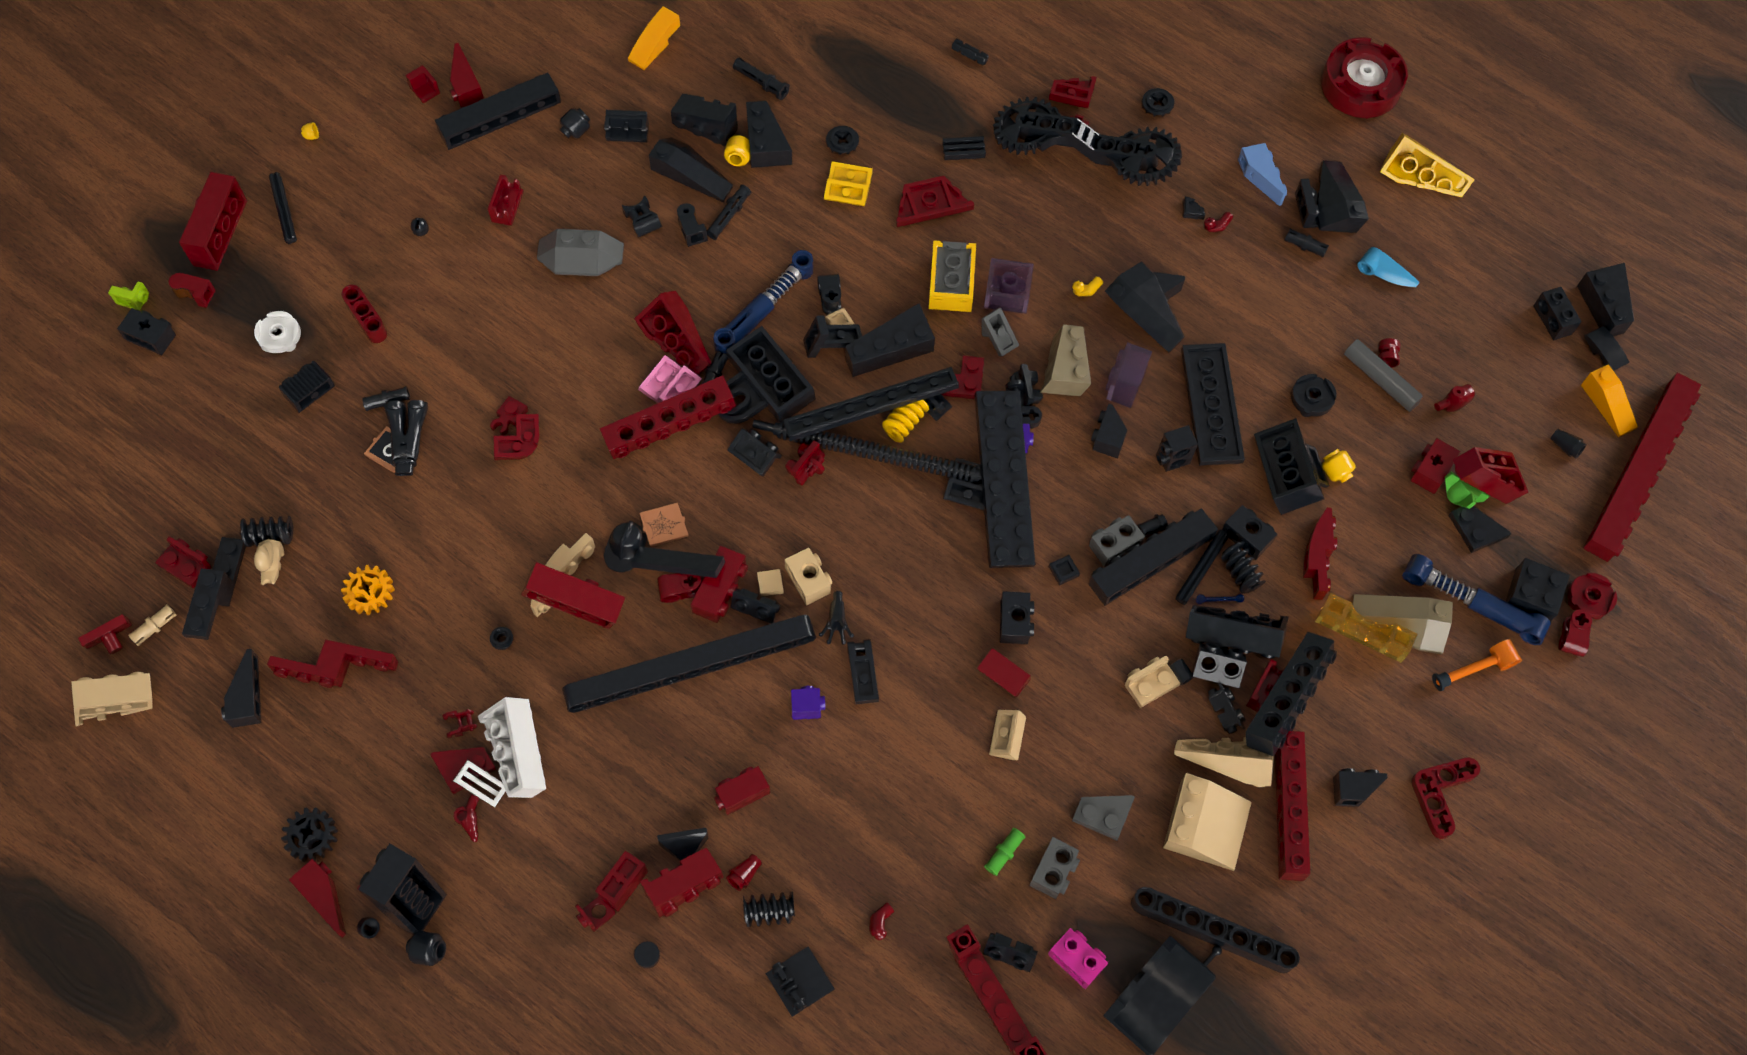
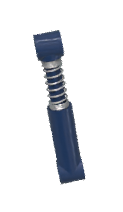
M806 250L795 252L792 256V262L785 272L782 273V276H779L778 280H775L774 284H771L770 288L766 289V292L759 293L724 328H720L714 333L715 352L720 351L721 357L723 353L728 356L726 350L746 337L774 309L777 299H781V295H785V291H789L788 288L793 287V283L796 284L800 279L804 280L812 276L813 256L810 252Z
M1413 554L1403 572V578L1410 584L1422 586L1426 583V585H1434V588H1440V592L1442 590L1446 591V594L1449 593L1452 597H1457V600L1461 599L1463 603L1468 604L1467 608L1520 634V638L1529 644L1541 645L1551 625L1550 620L1541 614L1528 613L1480 588L1476 590L1474 588L1470 589V586L1466 587L1464 583L1460 584L1458 580L1454 581L1452 577L1448 578L1447 574L1442 575L1441 571L1433 568V562L1421 554Z

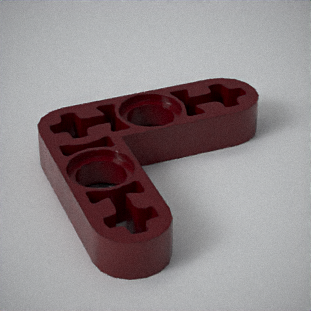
M1462 758L1418 771L1412 778V787L1432 834L1439 839H1446L1455 831V822L1441 789L1475 779L1479 775L1481 768L1479 763L1473 758ZM1465 766H1467L1468 768L1471 767L1473 769L1471 773H1469V771L1461 772L1458 775V771L1463 769ZM1448 770L1452 775V780L1444 781L1440 776V771ZM1423 778V780H1428L1429 783L1425 786L1423 783L1420 784L1419 780ZM1427 790H1428V792H1430L1431 790H1433V792H1431V793L1427 794L1426 796H1424V793H1425ZM1429 798L1438 801V810L1429 808L1427 804ZM1443 813V815L1440 818H1433V816H1437L1438 814ZM1441 823L1442 825H1447L1448 828L1444 831L1439 829L1438 825Z

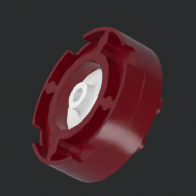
M1359 37L1343 41L1332 50L1321 76V87L1325 97L1334 108L1350 116L1368 119L1384 115L1396 106L1406 85L1408 69L1400 53L1389 44L1384 43V46L1371 42L1372 38Z

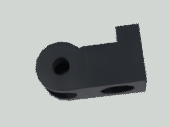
M688 203L681 204L677 208V215L687 246L708 241L704 223L698 225L696 221L694 206Z

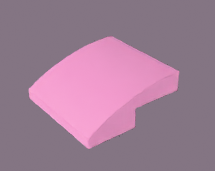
M665 355L638 390L655 402L660 403L696 387L702 378L686 366H679Z

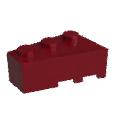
M706 847L681 860L680 864L670 871L667 868L659 872L661 876L649 882L646 878L640 881L645 895L660 918L663 915L668 917L678 910V906L684 902H693L700 896L699 893L706 888L711 890L721 883L720 880L723 878V874Z

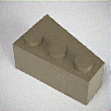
M1063 324L1053 337L1048 357V367L1044 374L1045 380L1040 393L1081 396L1091 385L1083 326Z

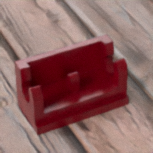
M500 174L488 206L491 222L512 226L524 193L517 179H514L512 184L508 182L506 175Z
M993 648L977 668L978 671L996 682L1014 697H1018L1031 680V675Z
M1272 659L1269 661L1246 704L1247 707L1256 712L1259 711L1284 669L1279 670L1276 668V661Z
M625 851L595 892L602 901H607L613 909L619 912L640 884V881L648 873L645 863Z

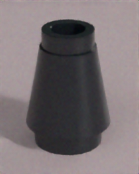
M1559 428L1551 436V440L1569 457L1572 456L1575 459L1581 455L1587 446L1582 438L1562 431Z

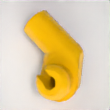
M1096 276L1088 285L1076 281L1072 285L1073 293L1077 296H1092L1103 285V280Z

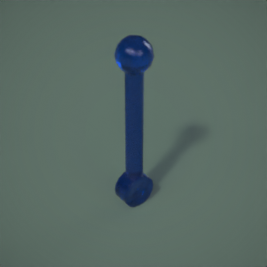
M1200 594L1196 597V602L1198 604L1211 601H1237L1242 603L1245 598L1242 594L1228 597H1205Z

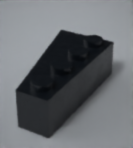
M920 303L845 346V360L852 377L934 352L935 337Z

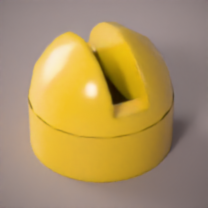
M314 122L303 125L301 134L305 139L314 140L319 138L318 128Z

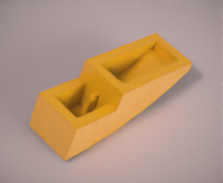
M663 6L640 35L628 57V61L645 70L668 46L669 37L680 27L679 15Z

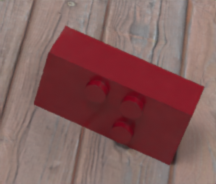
M210 172L200 196L195 201L194 210L179 241L193 266L218 271L247 203V199L235 176Z
M538 562L532 567L521 593L524 597L606 629H610L616 623L626 598L598 587L599 583L591 579L583 581Z

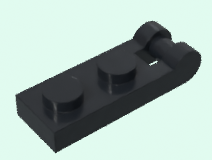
M871 639L863 640L861 643L847 642L855 705L879 702ZM856 652H865V656H856Z

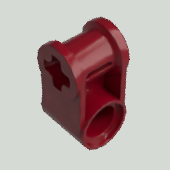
M680 573L659 576L657 582L660 601L663 603H673L678 600L694 598L702 583L701 577ZM690 582H694V586L689 587Z
M1582 609L1576 610L1563 621L1561 637L1558 643L1559 651L1580 657L1586 655L1590 644L1589 637L1592 625V617L1587 611Z

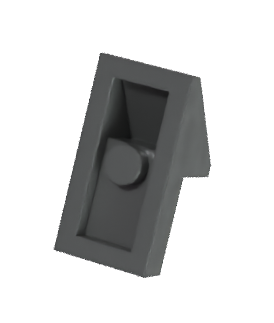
M1001 307L982 318V336L990 338L998 356H1003L1019 346Z

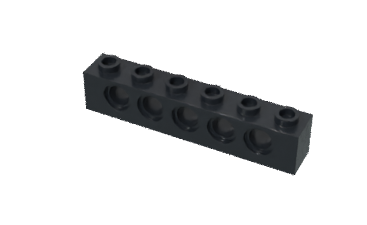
M1307 632L1247 728V747L1274 756L1278 748L1281 749L1284 746L1287 733L1293 731L1298 715L1304 713L1309 697L1314 696L1318 682L1324 680L1329 664H1333L1336 659L1337 651L1334 650V640Z

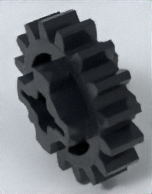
M316 807L312 813L308 808H304V814L302 815L296 811V818L294 820L287 819L290 826L282 828L287 835L281 837V840L284 843H288L284 846V849L287 852L291 851L290 855L294 859L299 856L302 862H305L307 857L310 860H316V855L324 858L325 850H333L330 843L337 842V839L333 836V834L338 832V829L333 826L335 820L332 817L328 818L329 814L326 811L320 814V810ZM320 821H321V822L324 824V826H325V832H323L322 830H320V828H321ZM294 838L299 840V848L296 846Z

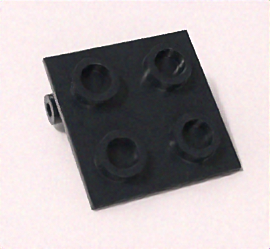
M809 946L786 961L774 964L772 969L765 973L791 1017L835 990Z

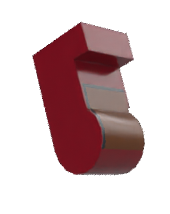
M175 273L168 281L169 286L177 297L195 299L198 306L207 308L216 291L210 280L184 273Z

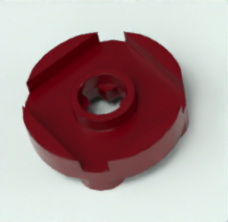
M1587 573L1577 577L1570 584L1568 589V605L1573 610L1582 609L1587 611L1594 619H1601L1615 607L1617 593L1613 591L1612 583L1606 577L1597 573ZM1591 591L1594 592V593H1595L1594 596H1595L1597 599H1594V600L1590 599L1589 596H1588V594H1589Z

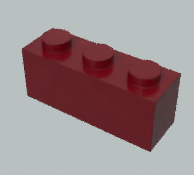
M723 546L719 547L715 555L724 557L725 564L717 578L704 577L691 603L693 614L718 623L720 617H725L729 608L727 603L730 597L733 596V592L738 589L739 585L737 583L740 577L744 578L748 570L745 555Z

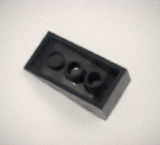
M1297 418L1254 434L1272 497L1281 515L1324 500L1323 492Z

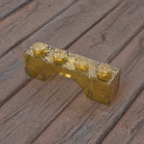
M1330 593L1323 603L1315 621L1400 663L1410 653L1418 635L1398 624L1385 625L1370 621L1354 609L1352 602L1333 593Z

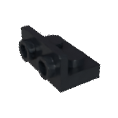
M1301 179L1295 196L1302 227L1315 228L1318 227L1316 217L1319 213L1317 191L1311 187L1309 179Z
M742 428L727 450L759 475L764 476L775 459H780L783 455L777 452L779 448L770 441L765 443L761 440L762 435L756 430Z

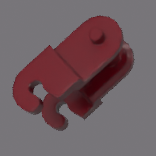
M466 709V711L460 713L455 710L442 715L444 720H447L448 717L452 719L457 718L459 724L458 730L446 734L447 738H452V735L455 737L463 736V732L473 731V729L477 728V724L472 722L471 715L474 714L473 710ZM466 717L468 723L465 726L462 725L461 718Z

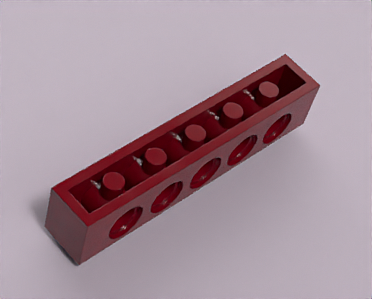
M722 375L599 429L613 459L624 458L634 450L648 447L650 443L657 440H665L671 434L678 431H686L692 425L706 422L717 414L727 413L733 407H736V404ZM715 399L713 403L706 404L707 400ZM688 408H694L690 413L685 412ZM674 417L671 421L665 422L666 418ZM647 426H653L652 429L648 431L644 430ZM632 434L630 439L624 440L626 435Z
M1289 731L1286 735L1284 746L1281 749L1278 748L1275 753L1279 880L1304 881L1310 875L1305 732Z

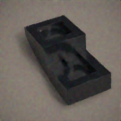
M1604 326L1584 335L1593 355L1599 354L1604 366L1609 364L1612 370L1615 371L1630 363L1619 343Z

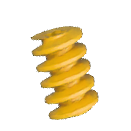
M920 400L893 409V412L888 415V419H885L882 423L884 431L892 440L902 443L904 441L903 437L909 435L908 430L912 431L914 429L913 424L919 423L918 418H923L924 412H928V404L924 400Z

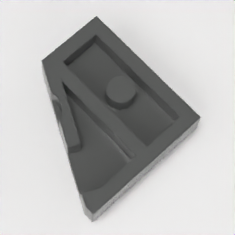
M1135 796L1082 797L1072 821L1117 841Z

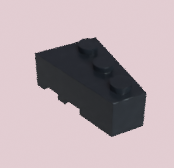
M682 93L671 110L672 124L680 129L693 132L696 136L707 138L715 144L726 146L727 141L730 137L734 136L738 129L736 103L730 102L729 105L720 104V100L714 99L713 102L704 101V97Z
M767 101L746 102L751 168L793 165L792 149Z

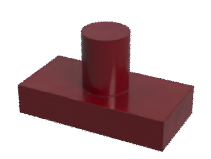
M121 614L82 635L78 640L87 649L103 642L108 653L111 655L123 649L116 634L129 628L132 624L128 617Z

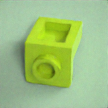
M139 281L136 283L133 291L127 287L119 288L112 286L108 292L116 304L139 311L143 304L147 302L149 296L148 290Z

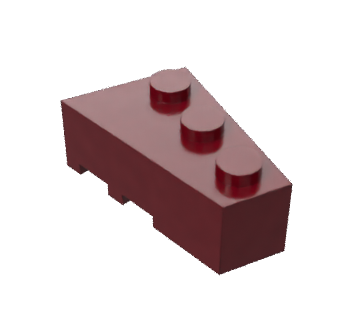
M1474 447L1453 459L1455 472L1460 477V480L1505 504L1529 493L1512 452Z

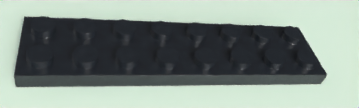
M976 391L974 395L989 568L1034 567L1036 563L1020 391Z

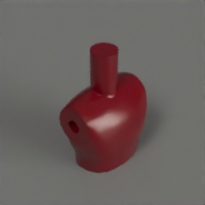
M1469 384L1455 386L1443 400L1434 404V408L1437 411L1442 409L1447 412L1458 411L1473 400L1475 391Z

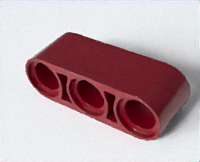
M357 285L344 287L341 293L342 298L367 338L373 343L383 342L387 337V331L381 318L362 290Z

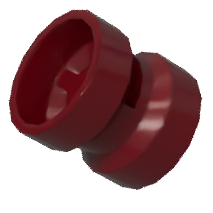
M1386 338L1378 343V351L1380 352L1378 357L1391 368L1400 364V355L1398 354L1401 349L1400 342L1396 339Z

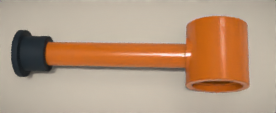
M1507 639L1489 649L1491 656L1450 673H1435L1432 675V680L1437 690L1443 691L1444 687L1451 685L1453 681L1482 669L1497 665L1500 671H1504L1519 664L1522 659L1512 641Z

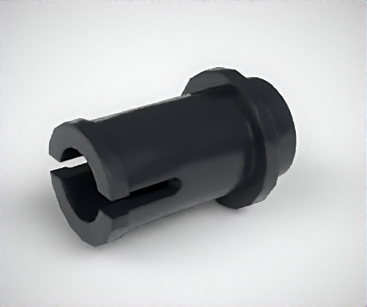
M1155 514L1154 518L1137 526L1146 537L1158 530L1164 531L1168 523L1163 514Z

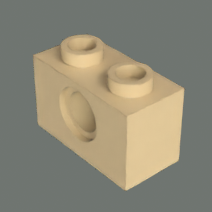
M810 548L785 559V569L806 606L831 594V585L833 584L827 572L823 573L820 567L822 563L816 553L813 554ZM807 573L815 574L813 578H806L804 575Z

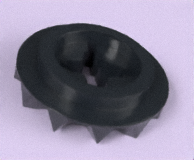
M1150 89L1143 95L1142 108L1146 109V113H1152L1154 117L1156 115L1163 117L1165 114H1170L1174 108V98L1164 89ZM1159 101H1162L1161 105L1158 104L1154 106V102L1158 103Z
M834 127L826 136L827 147L831 149L832 153L838 152L839 155L847 153L849 155L850 151H855L857 145H859V136L851 127ZM839 139H846V143L842 142L841 144H839Z

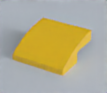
M832 162L824 200L865 206L873 168Z

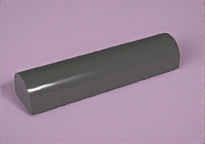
M1356 339L1347 348L1344 355L1408 412H1411L1419 405L1423 397L1422 394L1359 339Z

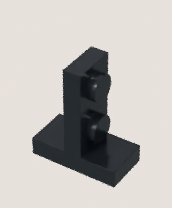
M824 315L816 316L803 339L807 357L816 358L821 348H845L848 344L862 337L859 324L827 325Z

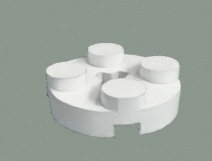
M275 311L267 314V317L262 321L260 319L257 322L254 335L262 350L266 352H291L296 348V343L300 339L301 329L298 322L289 313ZM277 329H281L282 333L275 336L273 332H277Z

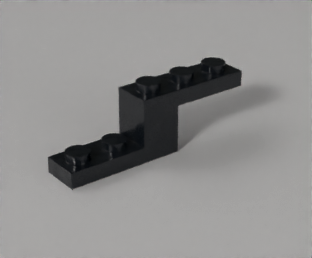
M222 537L213 569H200L182 632L184 637L209 640L218 605L230 606L246 549L242 539Z

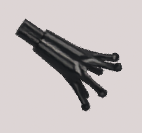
M841 591L833 593L828 621L823 631L819 633V636L822 637L827 629L830 630L827 644H831L835 630L839 631L843 645L846 644L844 630L847 631L851 638L854 637L846 622L845 607L842 601L843 593Z

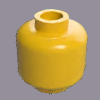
M741 135L730 137L724 151V157L728 163L733 166H744L750 161L749 139Z
M1336 449L1323 457L1322 468L1332 482L1340 480L1343 483L1353 477L1351 472L1354 471L1356 465L1347 451Z

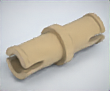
M166 604L165 607L151 618L148 616L145 619L146 622L128 636L136 645L140 646L155 632L159 633L161 631L160 628L173 617H176L177 614Z

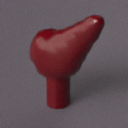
M471 794L466 807H459L455 810L454 820L464 828L473 842H477L478 827L475 809L480 798Z

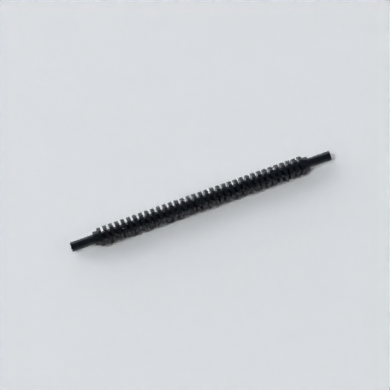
M754 419L752 428L772 432L779 439L783 436V440H789L783 421L773 424ZM824 431L800 438V444L805 442V444L810 445V442L816 441L820 444L819 448L822 446V449H826L828 446V450L833 449V451L837 452L839 449L840 453H843L845 449V454L850 452V455L854 456L856 452V456L860 457L862 453V458L867 456V459L871 460L873 456V460L877 461L879 457V462L884 460V463H888L890 460V464L894 465L896 461V466H900L902 462V467H905L907 464V468L911 469L913 465V469L917 470L919 466V471H922L923 467H925L924 472L927 473L930 468L931 474H934L936 470V475H940L942 471L941 476L945 477L947 472V477L949 478L953 474V478L957 479L959 475V480H962L964 476V481L968 482L969 478H971V483L982 480L981 469L977 468V465H974L973 469H971L972 464H968L967 468H965L966 463L964 462L961 466L959 461L954 465V460H951L950 464H948L949 459L945 458L943 462V458L939 457L937 461V456H934L933 460H931L932 455L929 454L926 459V454L924 453L920 457V452H916L914 456L915 451H911L909 455V450L907 449L903 453V449L899 448L897 452V447H894L892 450V446L888 445L886 449L885 444H882L881 447V444L877 443L875 446V442H871L869 446V441L867 440L864 443L863 439H860L858 442V438H854L852 442V437L850 436L847 439V436L843 435L841 438V434H837L835 438V433L830 435L828 431L825 432V435Z

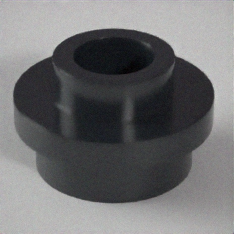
M498 627L490 634V643L497 650L509 648L514 640L511 630L506 627ZM500 637H506L505 641L498 642Z

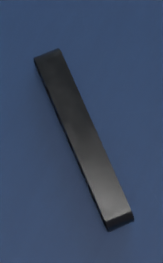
M1141 887L1136 891L1131 900L1132 908L1138 914L1212 945L1220 946L1224 950L1279 973H1288L1299 963V953L1293 947L1152 888ZM1138 896H1146L1149 899L1150 905L1144 906L1140 904ZM1167 905L1171 907L1173 915L1164 914L1162 906ZM1192 915L1196 919V925L1188 924L1185 916ZM1209 925L1217 926L1220 935H1213L1209 930ZM1233 935L1241 936L1243 945H1237L1233 941ZM1258 944L1266 948L1267 955H1261L1257 951L1256 947ZM1281 954L1287 955L1290 958V965H1285L1281 961Z

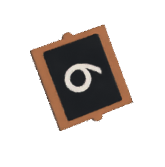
M386 426L380 435L373 439V443L364 455L395 473L391 456L390 428Z

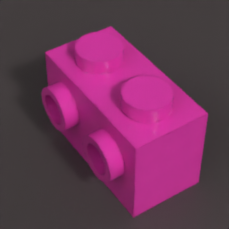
M1070 928L1052 947L1048 955L1086 990L1107 966L1108 962L1105 960L1106 956L1096 947L1093 949L1086 943L1087 938L1080 931L1076 930L1074 932Z

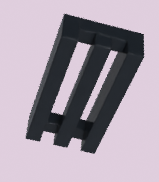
M984 136L943 139L944 160L985 158L986 156Z

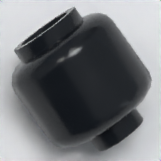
M571 108L559 120L562 126L560 131L568 139L571 136L579 139L590 128V118L580 108L577 110Z
M418 931L407 941L406 952L412 963L434 966L443 959L446 953V943L438 933Z

